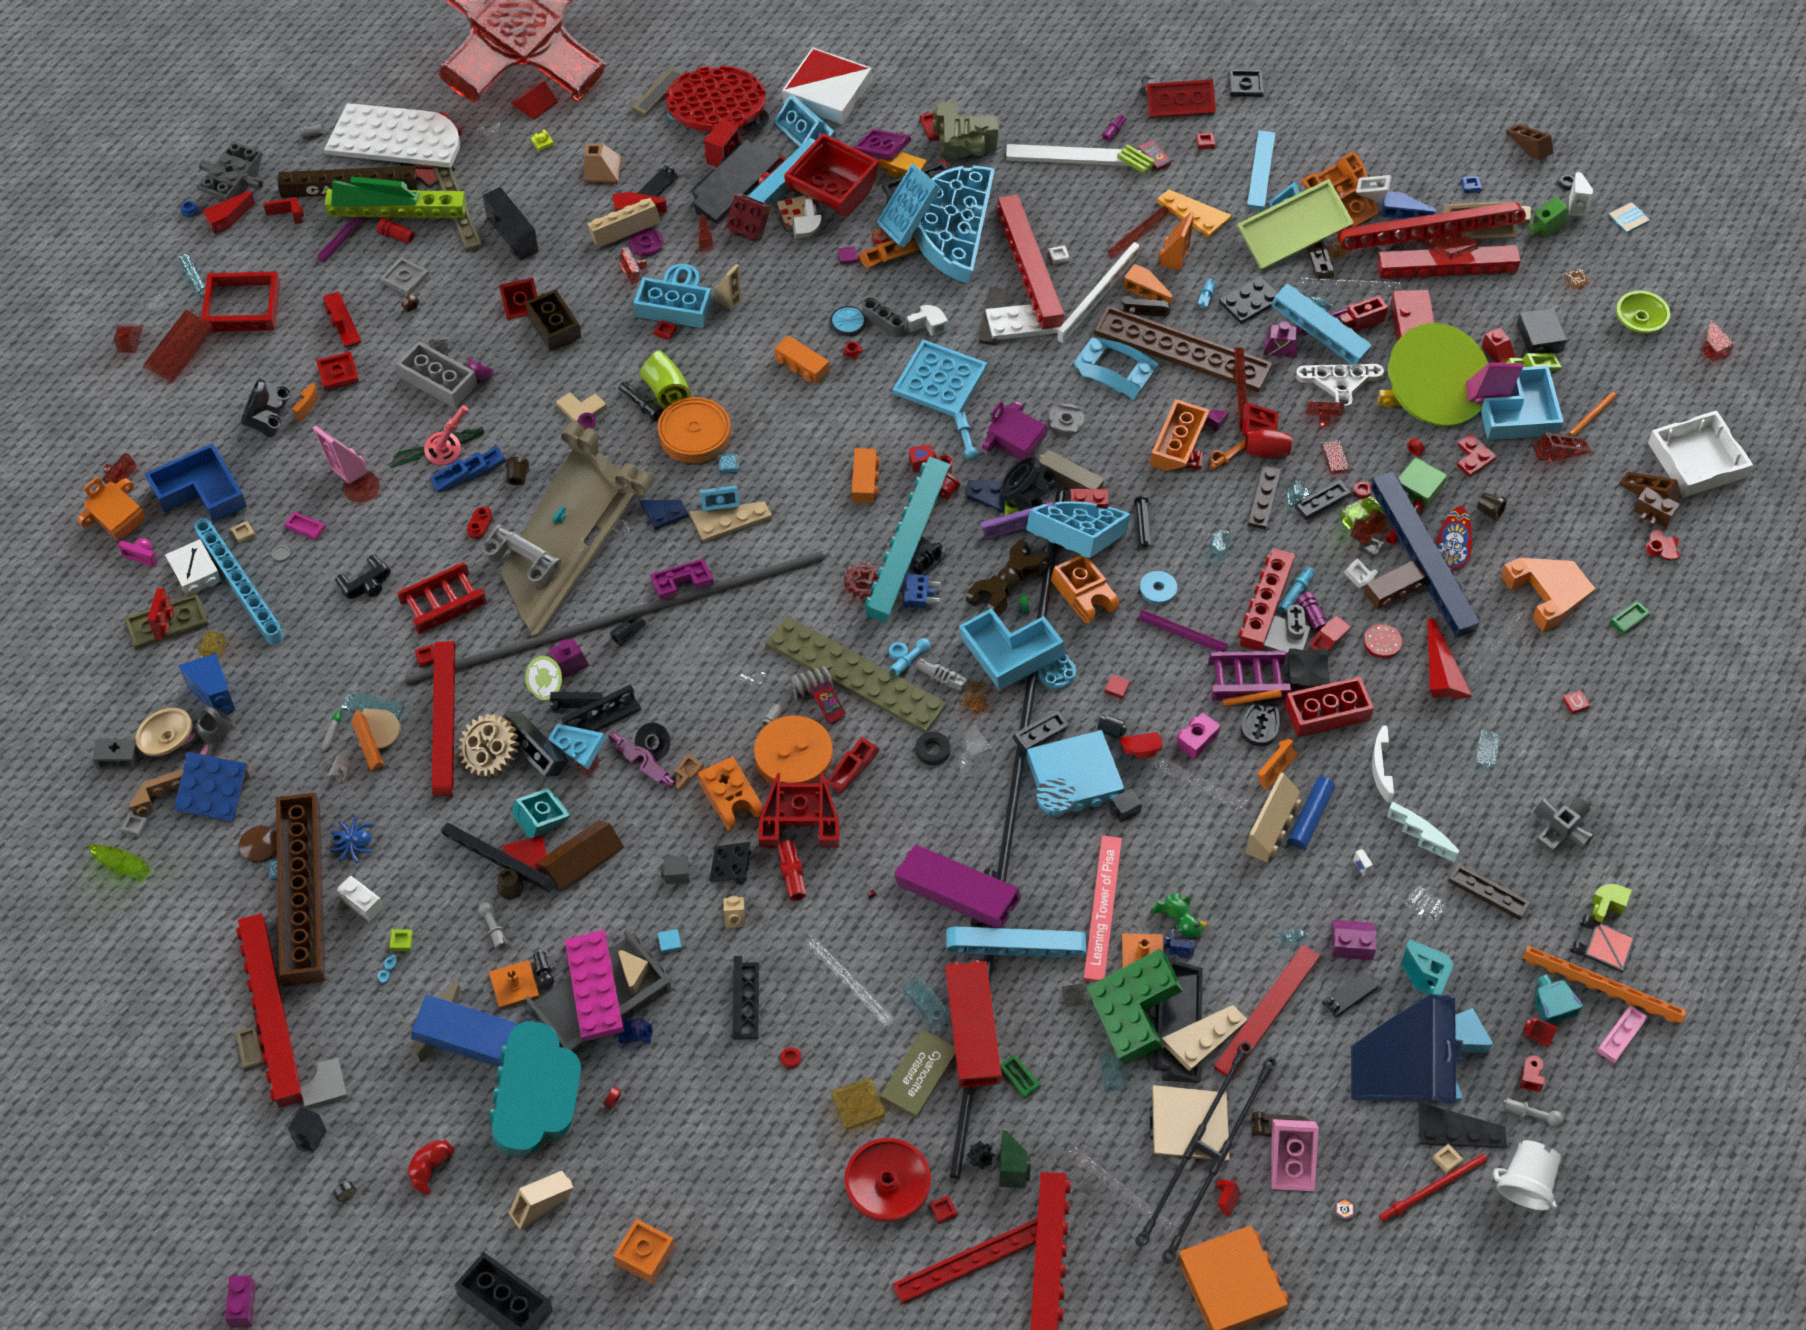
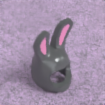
M207 706L199 716L196 726L191 730L188 739L178 749L186 751L202 739L203 743L196 753L211 756L215 744L223 740L231 731L233 721L217 708Z

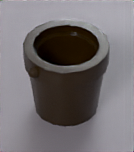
M510 457L506 460L505 467L508 484H525L530 465L527 459L523 457Z
M1483 493L1477 504V509L1490 516L1493 521H1497L1506 508L1507 499L1504 496L1498 497Z
M509 868L502 870L498 874L497 890L499 895L508 900L520 897L524 888L522 880L515 870Z

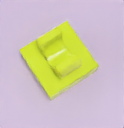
M543 130V133H535L531 137L532 143L539 152L554 146L553 140L545 130Z

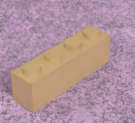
M648 198L634 205L626 206L619 211L611 212L602 218L594 219L592 222L587 223L593 242L597 248H600L659 224L661 221L656 205L651 198Z

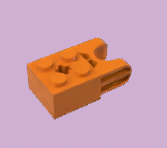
M1079 555L1054 567L1051 582L1084 623L1093 621L1095 616L1093 605L1102 606L1108 612H1113L1119 608L1118 597L1106 583L1105 577L1088 557Z
M733 756L698 772L701 788L728 831L736 827L734 813L738 810L746 809L755 818L761 816L763 806Z

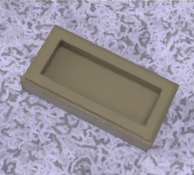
M253 1026L236 1031L244 1071L264 1065L257 1027Z

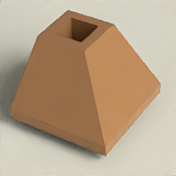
M586 143L584 182L618 183L621 156L604 144Z

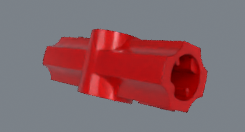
M789 840L782 841L777 847L781 861V873L783 874V881L786 882L789 900H802L806 897V890L803 882L804 876L801 861L798 860L794 842Z

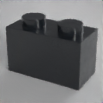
M303 1107L299 1108L288 1127L295 1147L302 1152L309 1150L314 1153L327 1131L320 1114Z

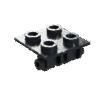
M922 536L909 569L917 575H926L947 556L942 551V544L939 542L932 544Z
M751 842L715 846L709 882L735 879L737 884H744L747 880L746 871L749 869Z

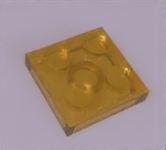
M871 1077L831 1091L832 1098L846 1131L886 1117Z

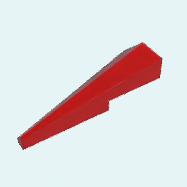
M1427 618L1429 678L1432 698L1452 696L1453 700L1471 698V692L1435 620Z

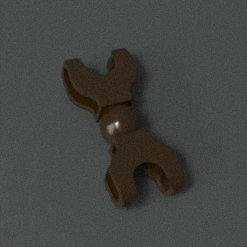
M1019 540L1010 548V560L1006 563L1007 567L1001 569L997 576L994 575L990 579L974 583L966 593V602L972 606H977L981 602L989 601L987 609L992 608L999 617L1008 607L1007 598L1011 594L1010 590L1015 589L1020 581L1024 582L1027 578L1042 575L1051 564V555L1045 551H1040L1034 556H1028L1030 552L1028 543L1024 540Z

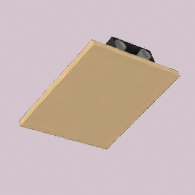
M1153 1085L1152 1107L1150 1108V1139H1153L1154 1154L1183 1157L1189 1142L1198 1126L1203 1122L1218 1092ZM1224 1093L1200 1140L1218 1152L1224 1141L1228 1139L1227 1093ZM1197 1148L1191 1157L1215 1160ZM1229 1152L1224 1161H1229Z

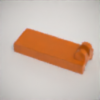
M1286 739L1280 741L1279 749L1257 773L1261 787L1268 790L1277 780L1280 772L1283 773L1297 757L1298 752L1294 751L1292 746L1294 744L1293 740Z

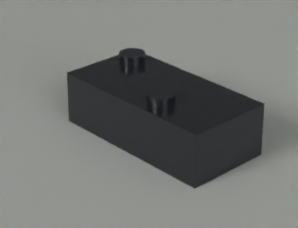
M498 187L482 195L487 219L509 245L513 256L523 260L539 252L534 227L504 190Z
M485 1252L478 1257L454 1284L458 1297L503 1330H538L553 1312L550 1299Z

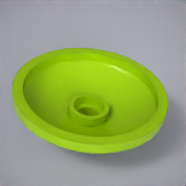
M1648 291L1629 292L1620 298L1616 307V314L1620 322L1628 329L1638 333L1649 334L1658 332L1668 324L1670 319V309L1667 303L1658 295Z

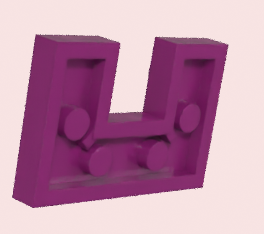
M704 559L649 574L660 601L678 596V590L675 585L692 580L696 590L714 585V579Z

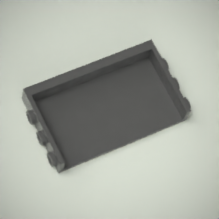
M627 929L624 931L625 939L609 949L622 1023L671 990L670 980L665 976L663 967L660 963H655L652 960L653 957L647 948L643 949L639 938L635 934H631ZM621 950L648 962L649 972L636 994L632 996L619 959L618 951ZM571 976L534 1001L529 996L525 998L527 1013L530 1017L535 1016L538 1023L547 1024L555 1030L559 1038V1047L569 1049L578 1055L601 1039L582 1041Z

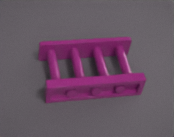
M1274 650L1271 652L1216 651L1209 653L1208 665H1215L1217 685L1212 686L1211 701H1223V699L1279 689H1281L1282 697L1273 699L1286 700L1287 693H1290L1291 689L1290 684L1282 683L1280 664H1285L1286 652ZM1223 665H1234L1236 685H1226L1224 683ZM1242 665H1253L1255 684H1244ZM1261 665H1273L1275 684H1263Z

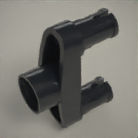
M371 554L368 556L367 562L373 568L372 570L352 582L341 573L335 577V581L348 599H354L365 593L373 598L381 593V584L389 577L391 569L386 563H382L375 554Z

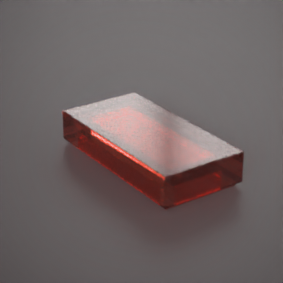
M1340 440L1322 442L1321 447L1330 475L1347 473L1349 467Z

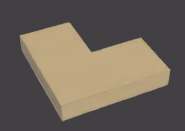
M569 392L556 401V405L575 422H577L579 415L584 412H589L595 416L607 408L606 403L596 394L580 402Z

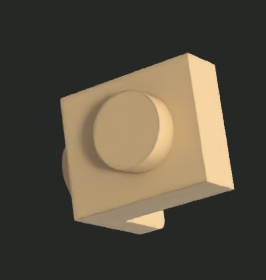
M732 896L723 898L725 927H745L744 897Z

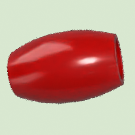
M1261 429L1246 434L1245 453L1259 458L1276 459L1289 456L1291 453L1292 437L1287 433Z

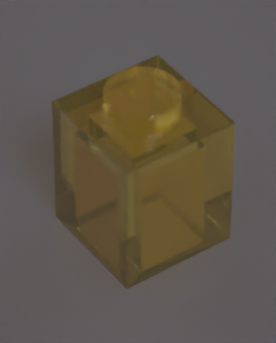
M206 630L197 649L201 658L216 653L220 661L228 643L224 634Z

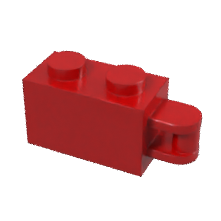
M1378 295L1348 306L1347 313L1341 315L1340 322L1356 332L1384 322L1388 307Z

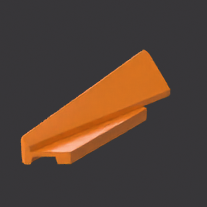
M912 234L910 242L905 247L898 245L892 240L862 251L857 258L865 267L870 268L881 261L887 262L921 250L916 243L914 234Z

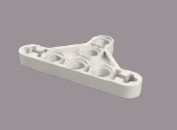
M1378 364L1300 366L1296 372V379L1301 383H1315L1334 396L1338 409L1348 410L1352 405V395L1367 381L1381 380L1384 369ZM1340 371L1343 372L1344 375L1337 376L1335 372ZM1359 371L1362 373V375L1356 376L1353 374V372ZM1324 372L1326 376L1321 377L1317 373ZM1337 386H1345L1346 390H1339ZM1344 399L1347 400L1349 403L1341 404L1339 401Z

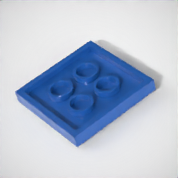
M187 752L174 810L234 822L247 763Z

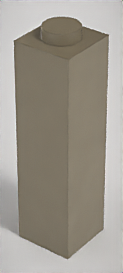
M1047 450L1044 455L1038 458L1043 466L1054 472L1055 481L1069 489H1103L1104 478L1050 450Z

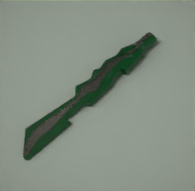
M483 427L472 430L464 429L461 432H454L452 434L458 438L460 444H463L478 435L484 434ZM449 437L448 441L451 443V446L455 445L454 440ZM424 446L398 451L390 467L393 468L420 459L419 456L425 454ZM429 449V452L435 454L433 449Z

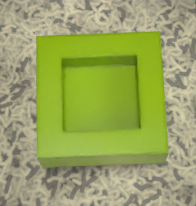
M392 929L390 951L411 952L413 931Z

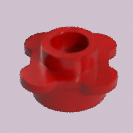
M854 341L848 342L845 349L842 350V354L851 357V359H857L858 354L863 352V348Z

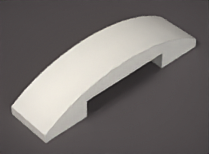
M1383 725L1373 750L1372 771L1379 792L1387 802H1391L1394 795L1392 776H1384L1382 752H1386L1389 743L1387 725Z

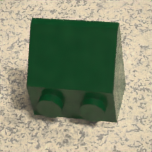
M1002 1130L999 1187L1025 1188V1182L1030 1181L1031 1160H1027V1151L1007 1130Z

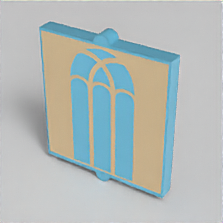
M1632 202L1608 214L1616 222V225H1619L1626 233L1650 221L1642 210H1639Z

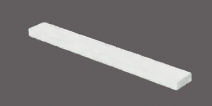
M1007 144L1006 160L1130 166L1117 158V154L1121 153L1122 149Z
M1134 242L1058 329V341L1064 343L1136 260L1139 255V244Z

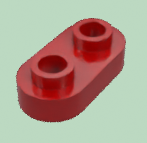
M482 506L475 509L467 525V534L470 538L480 539L485 535L493 518L490 508Z

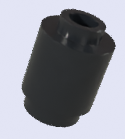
M1102 715L1097 730H1102L1103 734L1119 739L1121 736H1125L1128 726L1125 725V720L1110 715Z

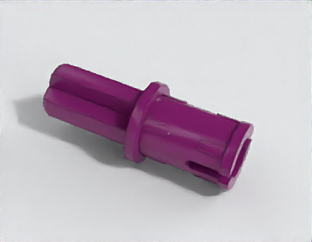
M1120 114L1113 122L1109 123L1107 130L1101 135L1102 139L1110 142L1114 135L1120 132L1121 126L1126 122V117Z

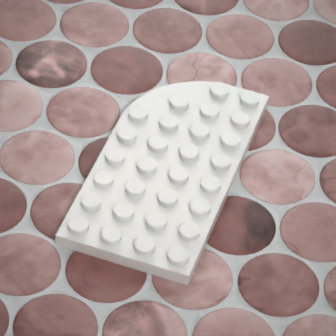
M347 103L324 151L326 155L451 168L460 148V138L451 120L436 112Z

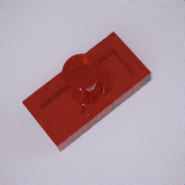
M628 247L621 249L619 262L631 285L636 284L639 280L640 270L647 268V262L645 259L634 260Z
M1308 401L1305 415H1319V425L1330 426V415L1342 416L1344 402Z
M124 453L114 465L106 464L103 471L105 475L102 480L105 484L109 482L117 484L124 478L128 479L135 471L137 465L130 454Z

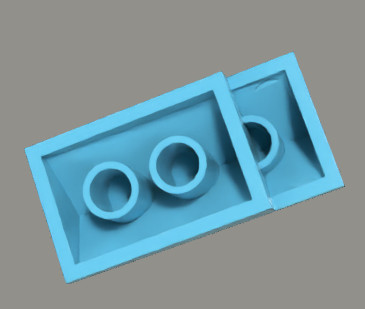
M790 94L773 121L799 147L809 138L817 140L822 133L836 139V132L792 94Z

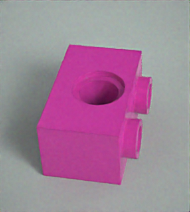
M1202 712L1198 717L1195 716L1190 721L1186 729H1182L1178 733L1176 746L1195 760L1219 736L1221 725Z

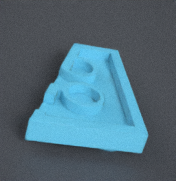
M557 724L548 740L559 750L586 769H589L606 740V736L599 732Z

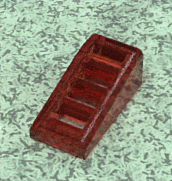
M704 213L700 214L698 242L700 252L713 249V240Z

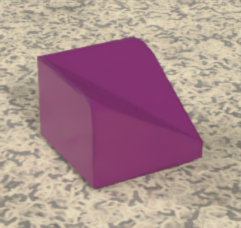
M1211 410L1205 424L1218 431L1228 420L1229 412Z

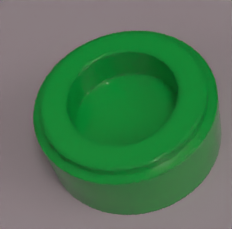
M1027 594L1021 595L1019 599L1022 613H1030Z

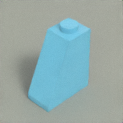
M1473 1008L1455 1015L1456 1039L1463 1040L1461 1052H1490L1493 1042Z

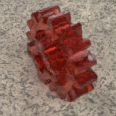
M859 561L858 566L852 564L851 569L847 568L846 574H844V587L847 588V593L853 592V597L855 598L858 595L860 600L865 596L867 598L873 594L870 592L875 579L877 582L879 580V577H877L879 568L875 569V563L870 566L869 561H866L865 565H862V562Z

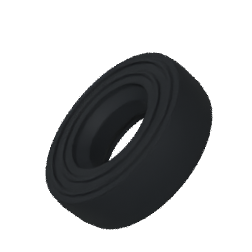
M927 732L918 738L915 751L921 762L935 766L944 763L948 759L951 746L945 735L939 732ZM930 743H936L940 746L941 750L937 754H929L925 748Z

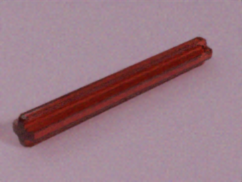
M1166 206L1159 208L1108 249L1107 255L1111 258L1119 255L1169 214V208Z
M1240 347L1234 349L1238 420L1239 429L1242 430L1244 404L1247 403L1244 349Z

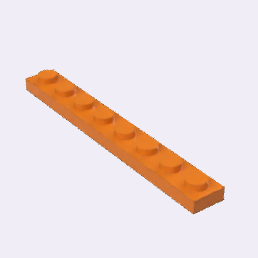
M1527 946L1523 959H1526V962L1531 965H1540L1545 967L1550 973L1565 975L1572 982H1582L1589 989L1604 991L1611 998H1621L1630 1006L1636 1007L1638 1005L1645 1008V1011L1650 1014L1664 1016L1669 1022H1679L1682 1024L1686 1010Z

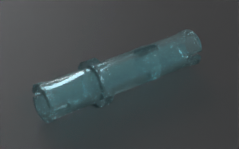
M182 253L179 259L183 265V271L188 275L196 292L201 297L205 293V284L189 254Z

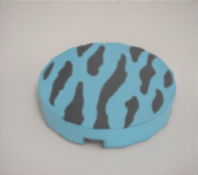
M1051 777L1045 779L1037 789V802L1039 807L1045 812L1060 815L1068 812L1075 804L1076 790L1064 778Z

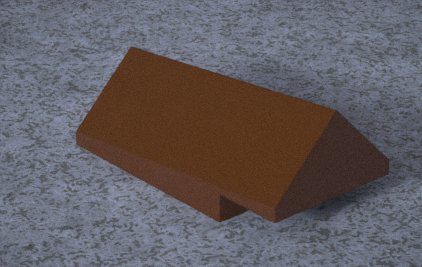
M598 820L535 862V864L562 891L572 882L580 881L624 848V845L610 823Z

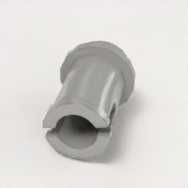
M321 124L300 128L302 138L308 139V137L323 134Z
M774 704L767 715L762 717V725L765 727L770 722L778 719L784 712L783 708L778 704Z

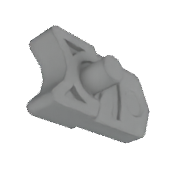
M345 755L336 756L328 774L329 777H335L339 784L344 782L350 764Z

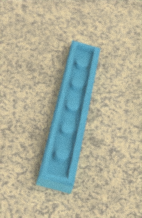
M1258 132L1247 208L1264 210L1275 132Z

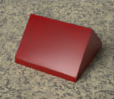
M543 81L514 99L511 104L534 120L558 103V100L546 82Z
M533 277L499 285L507 319L525 316L524 302L538 297Z

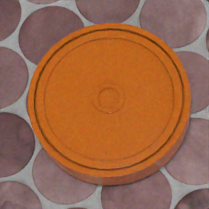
M690 397L678 400L669 405L659 418L658 436L660 445L665 453L680 462L703 463L710 461L720 455L730 442L731 427L729 416L721 405L710 399Z
M803 716L781 717L767 724L758 734L754 746L755 763L761 776L772 785L777 773L781 775V783H818L820 781V773H823L825 777L831 767L833 760L832 741L826 729L815 720Z

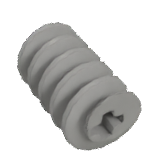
M821 667V673L817 668L814 669L813 674L811 671H807L806 676L800 673L799 679L796 675H792L791 686L795 699H797L798 693L805 697V691L812 695L810 690L826 680L834 688L831 675L826 667Z

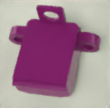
M1000 401L991 412L992 423L988 427L987 437L982 444V449L991 452L994 447L1001 448L1016 459L1022 460L1027 456H1031L1047 435L1048 427L1023 413L1025 408L1023 403L1016 401L1012 406L1007 405L1004 407L1003 402Z

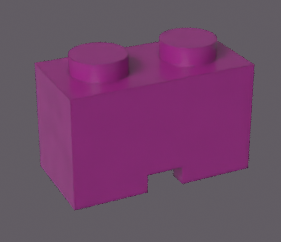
M251 1275L229 1276L225 1320L230 1328L253 1326L256 1283Z

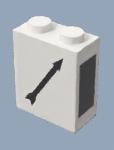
M200 539L165 555L186 597L197 594L204 588L215 586L221 581L219 573Z

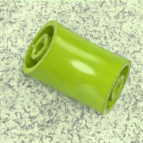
M661 350L653 353L641 367L639 376L652 389L662 408L666 409L678 400L691 397L689 386L681 371Z

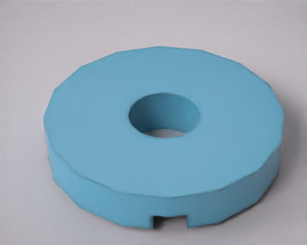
M1152 571L1141 579L1139 589L1144 600L1150 604L1162 605V603H1169L1175 598L1177 583L1173 576L1166 572ZM1160 585L1163 587V590L1157 591L1153 587Z

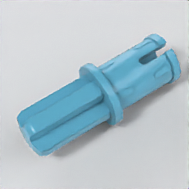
M1212 279L1206 280L1204 288L1200 291L1201 296L1197 303L1200 306L1199 308H1207L1210 299L1213 298V292L1217 285L1215 280L1212 284H1210Z

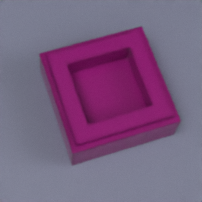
M855 246L838 248L841 265L858 263Z

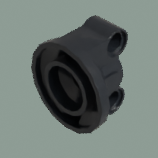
M258 378L246 403L240 424L258 430L267 437H273L282 424L278 413L280 408H283L290 398V390L285 386H277Z
M1027 456L1016 463L1006 474L999 489L1000 495L1009 500L1019 511L1043 505L1041 498L1045 494L1048 485L1055 482V474L1051 469L1043 466L1035 456Z

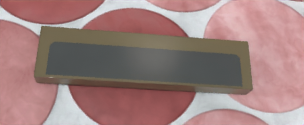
M670 67L632 106V111L646 117L666 97L671 83L684 73Z

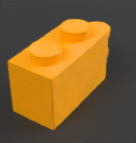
M901 151L892 160L882 158L879 160L880 167L887 169V174L893 178L905 176L911 164L918 166L920 169L927 168V160Z

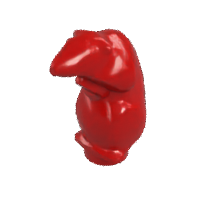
M437 1139L424 1145L415 1152L410 1161L407 1172L413 1188L423 1194H431L427 1182H430L433 1168L442 1165L448 1157L455 1153L454 1148L446 1139L443 1141Z

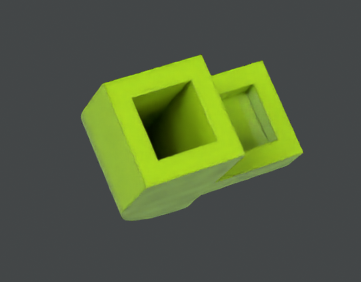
M1617 884L1601 886L1591 901V904L1595 905L1591 915H1594V919L1602 923L1607 910L1622 915L1632 890Z

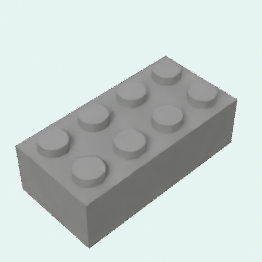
M420 341L396 363L399 378L453 408H456L477 386L475 371Z

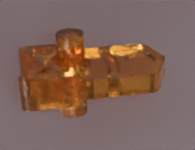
M976 697L975 701L960 699L959 702L960 705L973 708L974 714L988 709V703L981 702V697Z

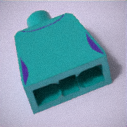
M1543 975L1537 979L1540 988L1536 990L1534 999L1542 1020L1553 1024L1580 1014L1583 1005L1565 981L1561 980L1552 983L1549 975Z

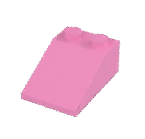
M317 426L313 427L327 462L336 474L350 484L367 473L364 466L366 462L361 455L357 456L352 448L346 447Z
M1273 1119L1271 1189L1315 1191L1319 1131L1316 1122Z

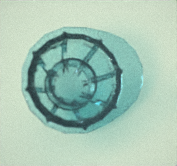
M1311 295L1305 296L1310 298L1319 307L1324 308L1326 312L1334 304V301Z

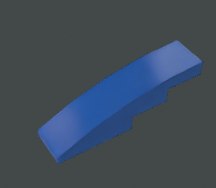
M495 446L483 455L477 452L465 461L461 458L430 477L437 492L445 491L494 470L506 463V458L500 448Z

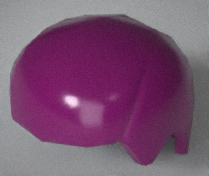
M472 357L468 359L467 368L475 371L477 381H487L492 378L494 374L492 368L483 366L481 361L475 363Z

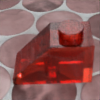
M1711 320L1705 331L1702 351L1707 358L1715 362L1730 355L1734 343Z
M123 324L117 326L114 342L118 353H136L143 325Z

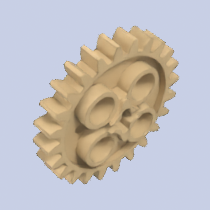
M486 714L485 717L479 716V721L472 719V726L466 725L468 731H462L465 737L459 739L460 742H463V745L458 746V749L463 752L458 756L464 758L461 763L466 765L465 769L471 770L472 774L490 778L491 774L498 776V770L505 772L503 766L510 767L508 761L515 760L512 753H518L514 746L519 745V743L514 741L518 735L513 733L516 729L511 726V722L495 714L492 716Z

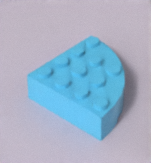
M1056 502L1054 506L1048 507L1045 504L1030 510L1026 530L1032 532L1035 536L1048 539L1051 543L1064 546L1067 550L1080 553L1083 557L1091 558L1127 533L1131 514L1112 507H1108L1107 510L1097 508V504Z

